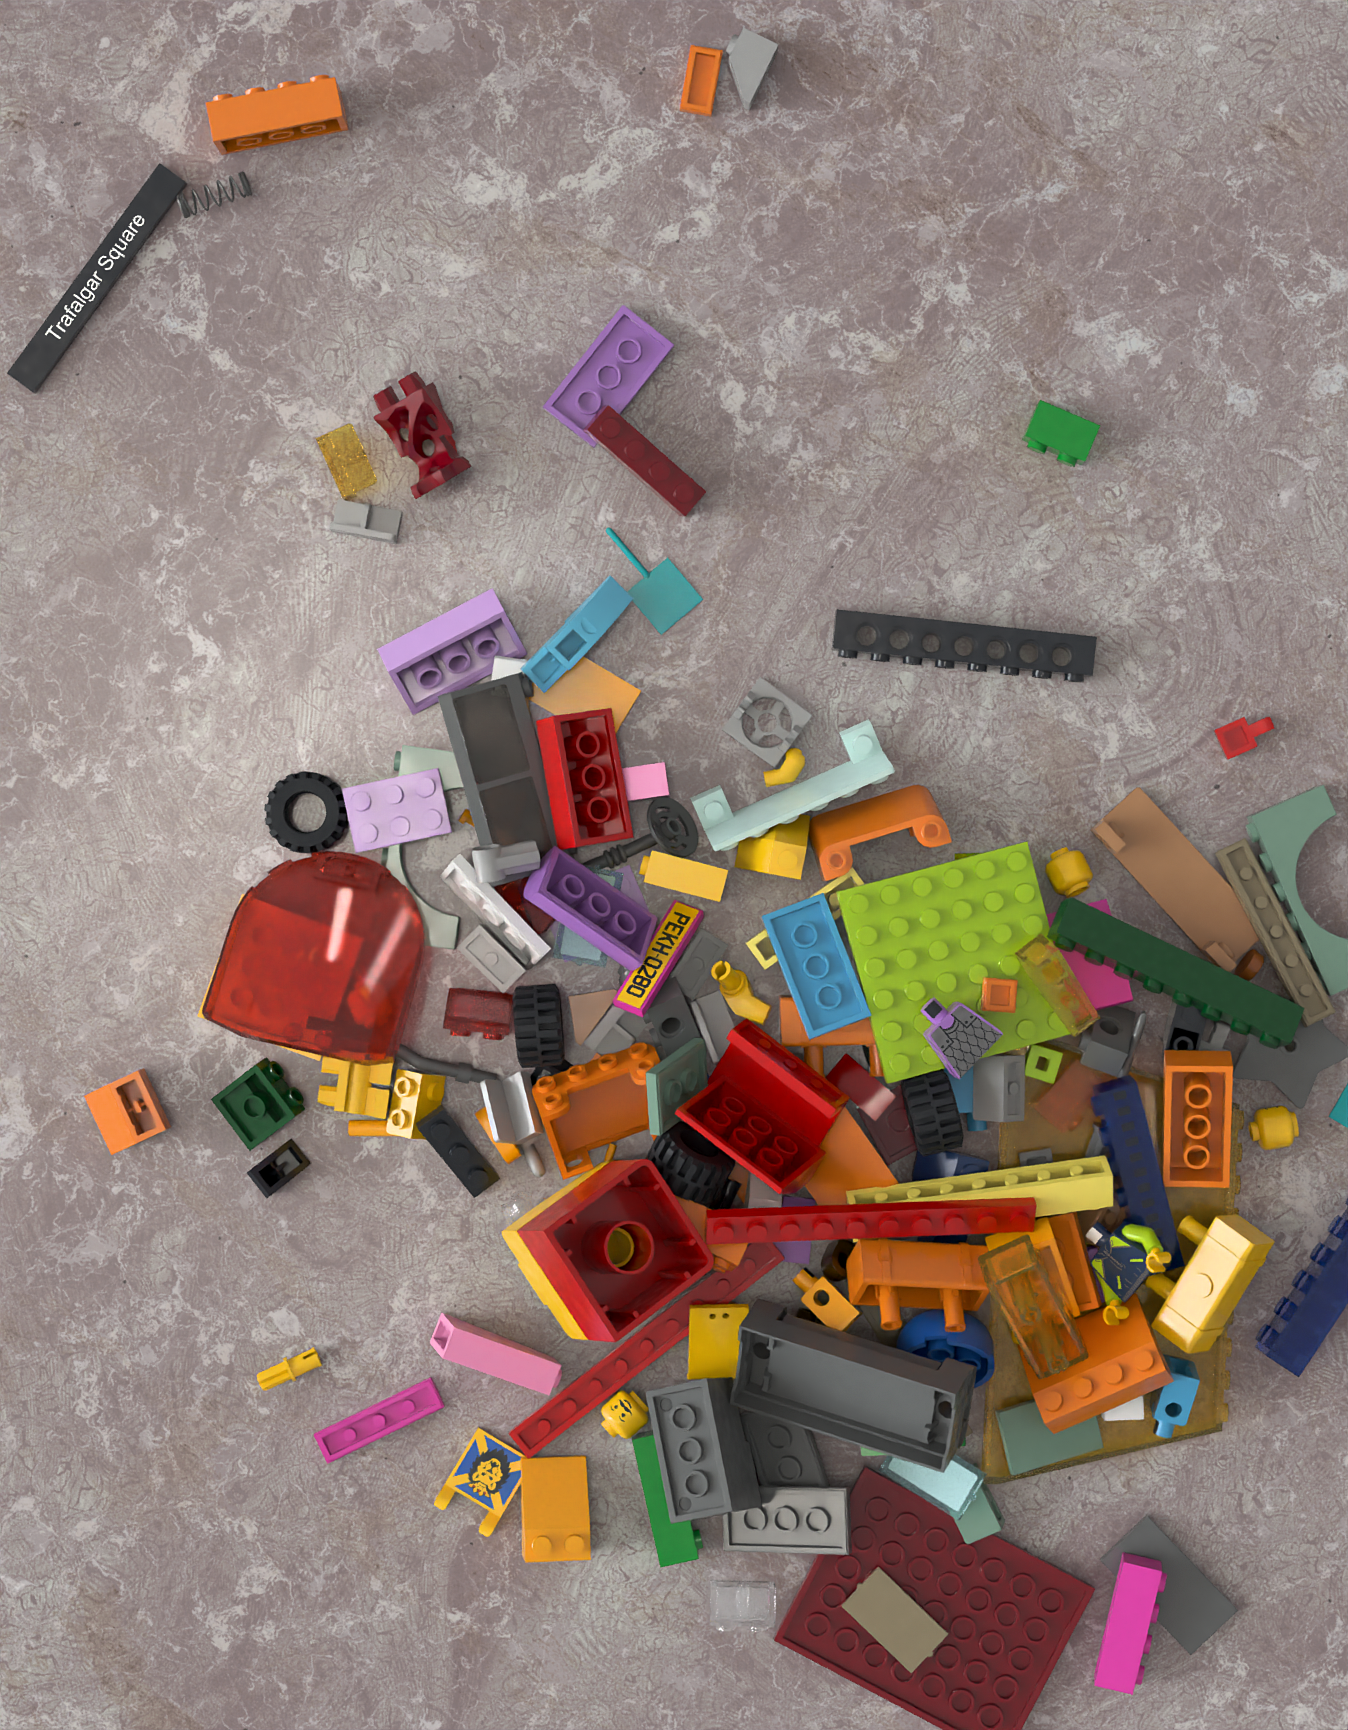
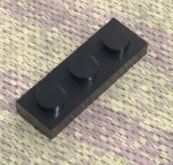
M442 1104L416 1123L418 1130L474 1198L500 1179L495 1169Z

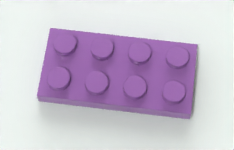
M622 305L547 400L543 409L587 444L595 448L597 443L583 429L604 405H609L621 415L674 348V344L626 306Z

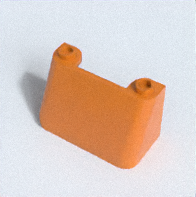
M912 785L814 816L809 822L808 837L821 880H831L848 873L853 863L849 846L906 828L910 837L915 836L917 841L925 847H938L951 843L952 840L948 827L930 791L924 786Z
M844 1107L820 1145V1148L826 1152V1155L811 1180L805 1185L819 1206L846 1205V1191L873 1187L884 1188L899 1184L852 1115Z

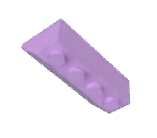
M493 588L377 649L389 675L413 715L439 702V695L465 688L492 674L495 655L518 659L528 655Z

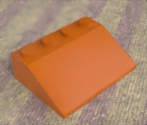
M1134 1293L1125 1303L1122 1301L1120 1306L1128 1308L1129 1316L1126 1319H1119V1325L1106 1324L1103 1318L1104 1309L1107 1307L1105 1306L1035 1337L1029 1343L1017 1345L1043 1422L1053 1434L1174 1382L1137 1293Z

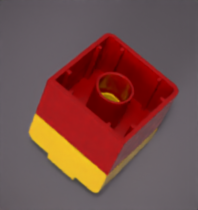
M648 1159L602 1161L594 1166V1169L585 1172L502 1231L504 1240L519 1261V1268L544 1305H548L563 1330L573 1339L618 1342L708 1273L714 1264L713 1254L654 1163Z

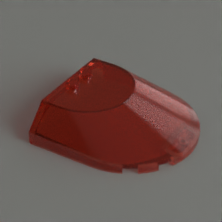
M334 851L311 853L312 857L294 862L290 859L277 865L267 872L268 876L255 888L253 886L249 888L234 912L202 1008L204 1018L244 1038L364 1066L395 1063L425 954L423 922L413 896L405 885H402L398 879L391 875L387 868L373 860L352 853Z

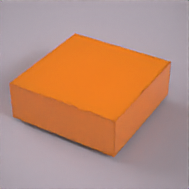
M983 977L980 1010L1015 1013L1018 980Z

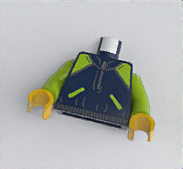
M1097 1221L1086 1234V1237L1100 1248L1091 1259L1090 1265L1095 1270L1107 1305L1103 1312L1104 1321L1108 1325H1119V1319H1126L1129 1316L1128 1308L1120 1306L1122 1301L1125 1303L1138 1290L1151 1272H1165L1166 1268L1163 1266V1263L1171 1261V1254L1168 1252L1170 1249L1159 1241L1152 1228L1124 1221L1111 1233Z

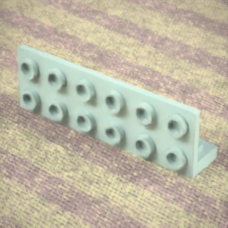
M869 719L839 732L850 758L849 762L732 813L720 785L691 797L692 804L713 850H730L745 838L762 836L768 832L770 827L779 823H791L804 812L821 810L831 800L838 797H850L865 785L870 783L875 785L887 780L889 775L893 774L895 770L882 751Z

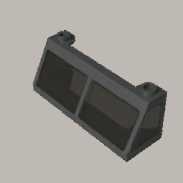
M523 672L439 695L438 700L479 845L500 844L503 846L534 840L536 841L541 860L554 846L557 847L541 748L528 705L530 703L529 697L534 696L529 677L524 678ZM577 848L562 850L573 859H575L574 854H578ZM533 870L505 875V879L490 882L491 887L528 877Z

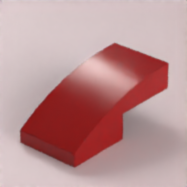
M847 1053L842 1056L825 1076L829 1082L849 1096L852 1102L875 1121L897 1097L875 1077L869 1076V1072Z

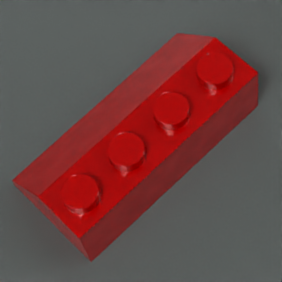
M606 708L556 715L536 721L557 847L561 850L634 838L612 709Z

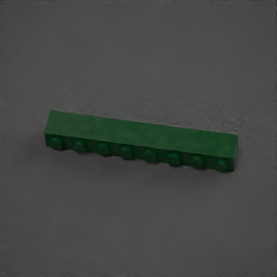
M1073 897L1060 903L1047 938L1055 941L1054 945L1059 949L1067 952L1077 951L1085 955L1084 959L1087 962L1097 966L1104 964L1114 969L1113 973L1123 979L1132 980L1134 978L1142 982L1143 988L1157 994L1163 992L1172 996L1174 1003L1187 1008L1193 1006L1202 1011L1201 1015L1212 1021L1222 1020L1231 1024V1030L1242 1035H1249L1250 1033L1260 1038L1259 1042L1269 1048L1277 1049L1278 1047L1291 1044L1305 1009Z

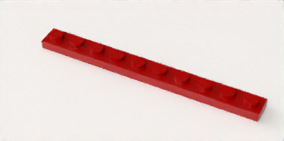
M1034 1197L706 1210L704 1237L706 1245L1034 1232L1037 1204Z
M773 1242L749 1243L738 1267L732 1272L729 1270L725 1271L724 1274L717 1271L712 1272L521 1421L508 1434L528 1459L686 1337L689 1334V1305L728 1304L785 1259L784 1255Z

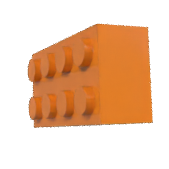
M317 75L311 77L310 82L297 84L296 81H287L278 84L277 89L265 91L263 87L246 90V95L233 97L232 94H221L213 97V101L206 102V108L214 144L221 155L349 130L342 93L336 78H329V75Z
M1164 1050L1161 1159L1163 1187L1229 1188L1233 1086L1231 1051Z

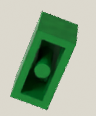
M1040 400L1036 405L1022 440L1028 443L1027 448L1040 454H1045L1046 451L1058 455L1057 461L1067 466L1075 467L1076 464L1082 465L1086 461L1100 425Z

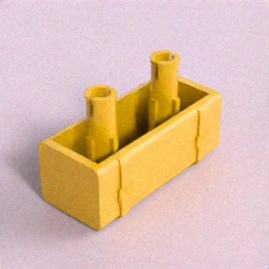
M1237 1214L1216 1216L1209 1229L1196 1221L1191 1215L1186 1216L1180 1223L1177 1231L1198 1247L1176 1283L1161 1272L1151 1273L1146 1280L1145 1286L1166 1300L1152 1322L1151 1327L1188 1354L1210 1350L1216 1338L1223 1332L1224 1325L1259 1267L1263 1266L1266 1261L1265 1257L1275 1243L1273 1239Z

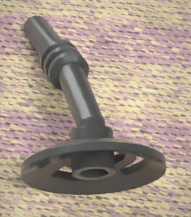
M668 797L657 798L651 802L647 811L650 834L624 846L616 845V849L612 847L610 852L605 850L603 855L584 862L582 865L593 873L605 867L611 869L614 868V864L618 866L620 861L625 863L627 858L656 844H659L666 852L673 856L687 857L696 850L698 845L696 825L689 812L679 802ZM657 808L668 809L667 812L662 811L658 814L655 812ZM677 817L684 826L686 836L681 835V826L676 820ZM664 818L666 820L661 823L659 819ZM673 839L674 841H676V843H671L669 841ZM680 845H682L683 847H685L683 850H674V849H672V848H677V847H679Z

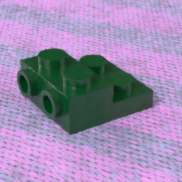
M267 1057L211 1099L249 1151L305 1110V1107L302 1105L304 1098L297 1088H290L282 1078L284 1076L282 1067L275 1061L270 1062Z

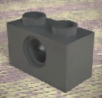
M676 977L665 980L645 1013L643 1020L645 1024L652 1022L654 1028L649 1029V1033L656 1048L662 1046L668 1057L694 1037L701 1038V1035Z
M1112 1006L1086 1013L1082 1023V1028L1086 1030L1083 1031L1078 1044V1049L1082 1050L1080 1064L1117 1077L1129 1053L1136 1012L1119 1006Z

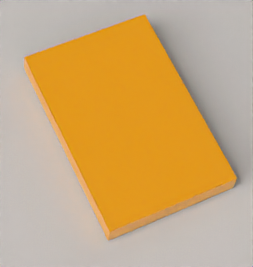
M583 656L545 693L535 683H532L534 696L529 697V700L555 716L611 708L615 732L617 733L641 690Z

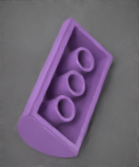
M554 846L540 860V869H535L531 873L524 889V898L629 971H633L643 965L658 918L558 847Z

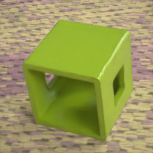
M1038 1044L1027 1046L1025 1052V1076L1054 1084L1063 1053ZM1039 1056L1046 1058L1043 1070L1036 1068Z

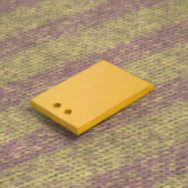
M748 1304L689 1305L688 1380L736 1378L740 1345L738 1340L739 1325L749 1313Z

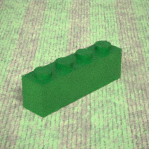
M653 1430L635 1434L632 1437V1443L660 1568L699 1559L698 1549L703 1548L700 1529L693 1530L692 1521L673 1524L670 1522Z

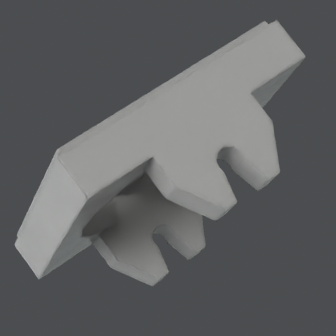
M760 677L725 724L722 731L775 768L810 720L812 714ZM763 698L777 700L770 710L759 711L751 705L754 701ZM784 707L788 709L791 716L790 733L780 726L778 715ZM744 713L754 719L756 730L750 738L746 736L743 728ZM769 713L775 717L776 727L773 731L763 732L759 729L757 723L758 718L762 714ZM772 734L783 740L782 743L772 747L757 745L763 736Z

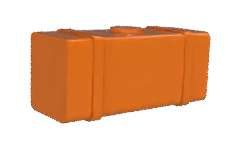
M779 995L780 1044L784 1047L800 1046V1048H804V1063L825 1077L823 1048H827V1046L866 1045V1047H869V1076H884L869 1018L809 1040L792 995Z
M887 1238L858 1239L846 1263L850 1305L880 1306L881 1328L884 1330H896L901 1327L900 1307L944 1309L945 1331L963 1332L966 1329L964 1311H978L992 1287L987 1245H971L965 1242L953 1244L888 1240Z

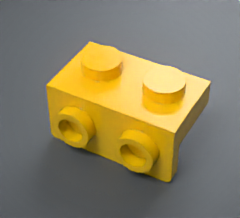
M398 1069L395 1076L386 1132L405 1138L426 1140L418 1130L416 1123L441 1105L445 1091L446 1076Z

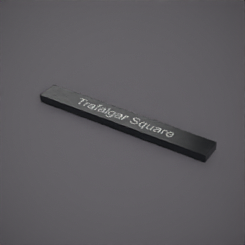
M158 164L7 372L8 375L36 394L176 201V195L181 194L187 186L184 180L162 164Z

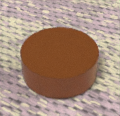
M1255 949L1250 950L1239 962L1234 974L1250 981L1261 969L1264 963V956Z

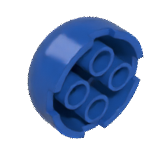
M934 1309L913 1317L903 1327L898 1336L897 1349L942 1363L946 1358H951L976 1366L974 1388L986 1383L994 1373V1343L992 1336L980 1320L964 1312L966 1329L963 1332H946L944 1309Z

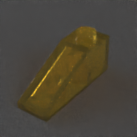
M1039 934L1015 952L1030 979L1074 1038L1100 1019L1062 953L1046 937Z

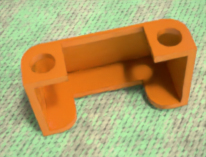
M643 1042L635 1043L627 1049L613 1054H605L599 1059L583 1065H574L568 1070L553 1076H544L533 1086L532 1095L563 1180L594 1169L588 1151L647 1129L650 1132L646 1072L661 1062L653 1045ZM651 1134L653 1141H655L657 1135ZM573 1160H582V1162L576 1166H567V1164Z

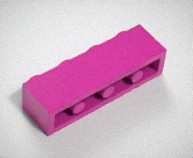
M1125 1552L1122 1553L1094 1672V1686L1133 1695L1135 1684H1142L1145 1666L1140 1665L1142 1655L1149 1654L1152 1635L1148 1634L1150 1623L1156 1624L1159 1604H1156L1155 1600L1157 1592L1163 1593L1167 1573L1162 1572L1161 1561Z

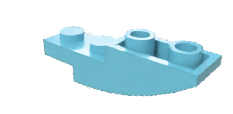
M609 575L520 670L545 693L587 653L620 616L633 598Z

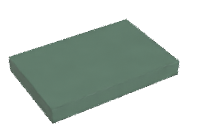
M694 1037L646 1072L650 1134L660 1136L682 1120L674 1114L677 1108L708 1086L704 1039Z
M1035 1399L995 1411L1009 1471L1012 1475L1104 1448L1097 1416L1053 1434L1044 1424Z

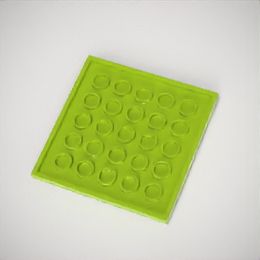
M1027 841L836 892L861 990L871 1013L869 1021L887 1084L946 1068L923 1036V1033L932 1023L920 1010L933 997L946 1009L955 1001L964 1004L1003 1033L981 1058L1077 1033L1053 940L1047 938L1050 927ZM983 977L1018 980L1015 1013L980 1010Z

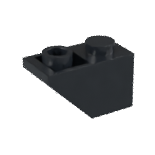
M1172 1001L1165 1024L1162 1049L1163 1058L1164 1050H1199L1207 1018L1201 1015V1010L1193 1006L1189 1008L1183 1007Z

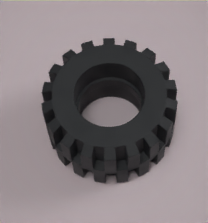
M307 771L296 774L292 773L287 775L282 781L279 780L275 784L274 790L269 792L267 796L269 800L264 808L267 817L265 822L270 828L269 833L281 846L297 853H318L332 847L344 835L342 833L349 823L347 821L348 816L341 787L330 778ZM304 793L318 796L324 802L326 808V817L323 824L312 832L297 830L289 819L288 813L291 802L295 797Z
M556 984L516 987L513 993V1017L519 1064L522 1068L562 1065L565 1058L561 999Z
M940 1069L902 1080L903 1101L913 1139L920 1154L924 1157L962 1147L964 1135L961 1119L947 1073Z
M681 1120L662 1135L656 1137L645 1158L654 1163L674 1195L697 1203H709L711 1200L717 1199L736 1160L689 1124Z

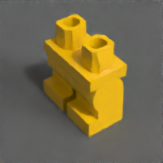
M342 1051L341 1054H324L321 1072L339 1074L337 1086L320 1084L317 1102L333 1106L334 1111L386 1119L390 1088L372 1086V1083L391 1085L395 1055Z

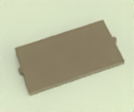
M879 1566L863 1583L859 1582L857 1584V1589L841 1605L910 1673L927 1656L932 1657V1651L948 1635Z

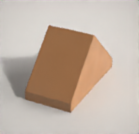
M613 988L568 996L577 1044L580 1046L583 1044L613 1003L618 990Z

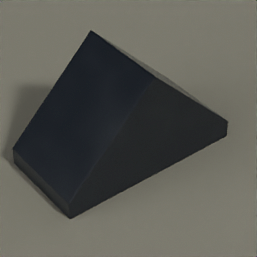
M291 1138L249 1170L247 1174L263 1195L268 1198L311 1163Z

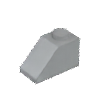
M744 27L739 36L735 34L732 36L726 52L730 54L729 67L743 108L750 110L777 55L779 44Z

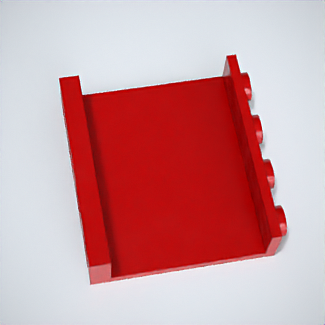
M746 1018L729 1032L726 1039L730 1041V1044L711 1074L708 1086L724 1074L820 1147L850 1097Z

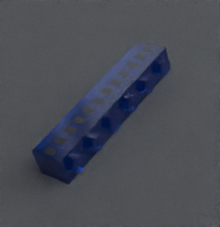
M1130 1075L1093 1085L1094 1097H1090V1102L1095 1116L1100 1115L1103 1127L1098 1128L1099 1137L1103 1147L1108 1146L1110 1158H1107L1113 1177L1117 1179L1119 1188L1114 1189L1115 1197L1119 1207H1124L1127 1218L1122 1219V1223L1125 1221L1154 1230L1159 1241L1170 1249L1168 1252L1171 1254V1261L1163 1263V1266L1166 1268L1165 1271L1185 1266L1137 1082ZM1151 1272V1274H1150L1149 1276L1156 1275V1274H1159V1273H1162V1272H1157V1273H1152V1272Z

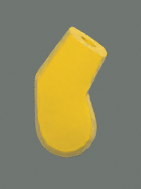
M723 961L716 962L711 969V975L720 983V992L729 1007L736 1015L764 1026L772 1006L754 996L752 985L743 971L734 970L726 961L725 964Z

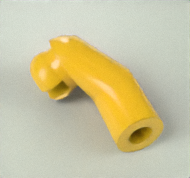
M790 748L785 753L786 759L781 768L763 772L766 787L791 783L796 780L805 766V757L800 749Z

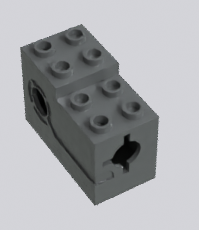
M733 1377L705 1378L646 1391L671 1524L701 1520L762 1507L750 1442H745L738 1406L730 1404L731 1391L734 1385Z

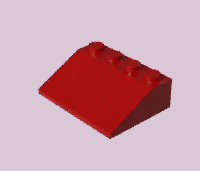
M724 1074L677 1108L674 1113L779 1194H794L811 1180L826 1155L824 1150Z

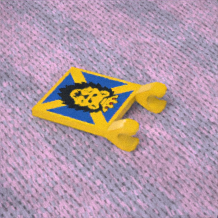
M478 1427L437 1495L434 1505L441 1510L446 1509L455 1491L489 1511L479 1526V1532L489 1537L521 1484V1458L526 1457V1455Z

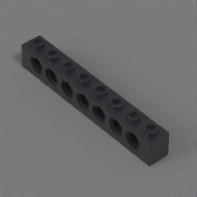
M837 609L835 611L831 650L838 651V657L857 659L858 653L870 654V660L879 662H890V657L903 658V664L921 666L922 660L935 661V667L954 669L955 664L968 665V671L987 672V667L1000 668V674L1019 676V671L1022 670L1031 671L1033 678L1051 679L1052 674L1065 675L1064 681L1083 683L1084 677L1089 678L1093 676L1097 637ZM862 628L871 629L875 634L874 643L862 645L857 639L858 631ZM895 631L904 633L907 637V645L902 649L894 648L889 640L891 633ZM934 635L938 638L939 648L936 652H928L923 648L922 639L924 636ZM965 638L969 640L972 646L969 655L962 656L956 652L954 645L957 639ZM996 641L1003 646L1004 654L1002 658L993 659L988 655L987 646L990 642ZM1023 645H1030L1035 649L1036 658L1033 662L1028 663L1021 659L1019 651ZM1061 648L1067 652L1068 662L1065 666H1059L1053 662L1052 653L1054 649Z

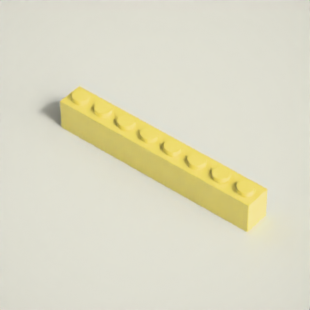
M1106 1155L902 1183L884 1188L873 1187L846 1191L847 1204L1034 1197L1037 1204L1035 1217L1112 1207L1113 1174Z

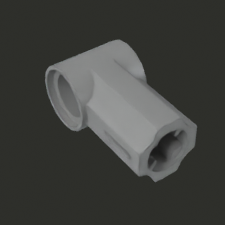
M534 840L503 846L500 844H489L471 849L477 883L495 882L505 879V875L540 869V854Z

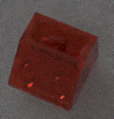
M457 987L449 988L443 1028L450 1029V1035L469 1037L473 1031L482 1032L483 1039L502 1040L504 1035H509L512 1032L513 993Z

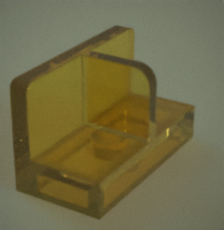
M351 423L315 438L338 490L345 501L356 497L357 492L377 483V478L367 454Z

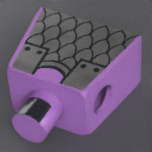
M933 997L920 1010L932 1023L923 1033V1036L949 1073L958 1079L1003 1035L998 1028L957 1001L953 1002L946 1009Z

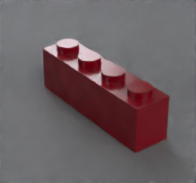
M604 405L583 429L589 437L679 516L686 517L706 493L701 486L609 405Z

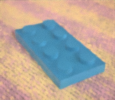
M824 893L761 917L809 1040L871 1016Z

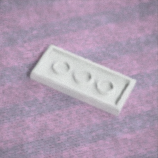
M461 854L451 861L440 876L442 881L512 954L530 970L551 948L489 883H477L475 869Z

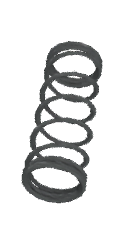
M238 172L244 195L233 177L229 176L232 200L219 180L216 181L219 204L206 184L204 185L207 208L196 191L192 189L195 213L188 205L182 192L179 195L177 194V200L184 218L190 217V212L193 215L197 214L195 196L201 206L206 211L209 210L207 190L219 207L222 204L220 187L230 202L234 201L232 182L242 197L246 198V195L252 196L245 172Z

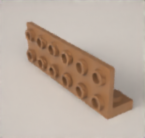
M1136 787L1090 829L1213 965L1231 972L1237 966L1234 962L1259 940L1233 888L1140 787Z

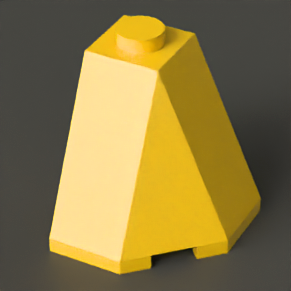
M800 814L791 823H779L770 827L768 832L762 836L755 838L750 836L739 841L734 867L801 880L807 849L810 816Z

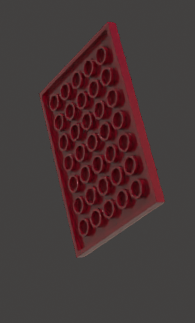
M864 1465L850 1491L852 1553L849 1555L817 1554L773 1637L774 1641L942 1730H1022L1089 1603L1095 1587L996 1534H991L971 1544H966L950 1510ZM878 1566L948 1633L944 1640L932 1651L933 1656H927L912 1673L841 1606L857 1589V1584L859 1582L863 1583Z

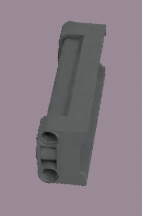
M759 1298L739 1325L738 1340L740 1345L736 1379L731 1391V1405L941 1473L945 1472L956 1451L962 1446L968 1427L976 1378V1366L951 1358H946L942 1363L788 1315L787 1307Z

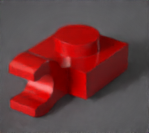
M1270 716L1248 725L1245 717H1242L1213 731L1226 760H1229L1258 747L1254 737L1275 727Z

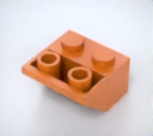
M144 1068L84 1096L111 1155L171 1127Z

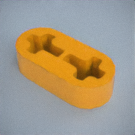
M486 1106L475 1112L479 1123L507 1164L522 1156L516 1144L496 1143L494 1141Z

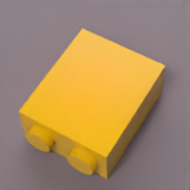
M652 850L650 856H643L639 874L645 876V883L720 902L728 870Z

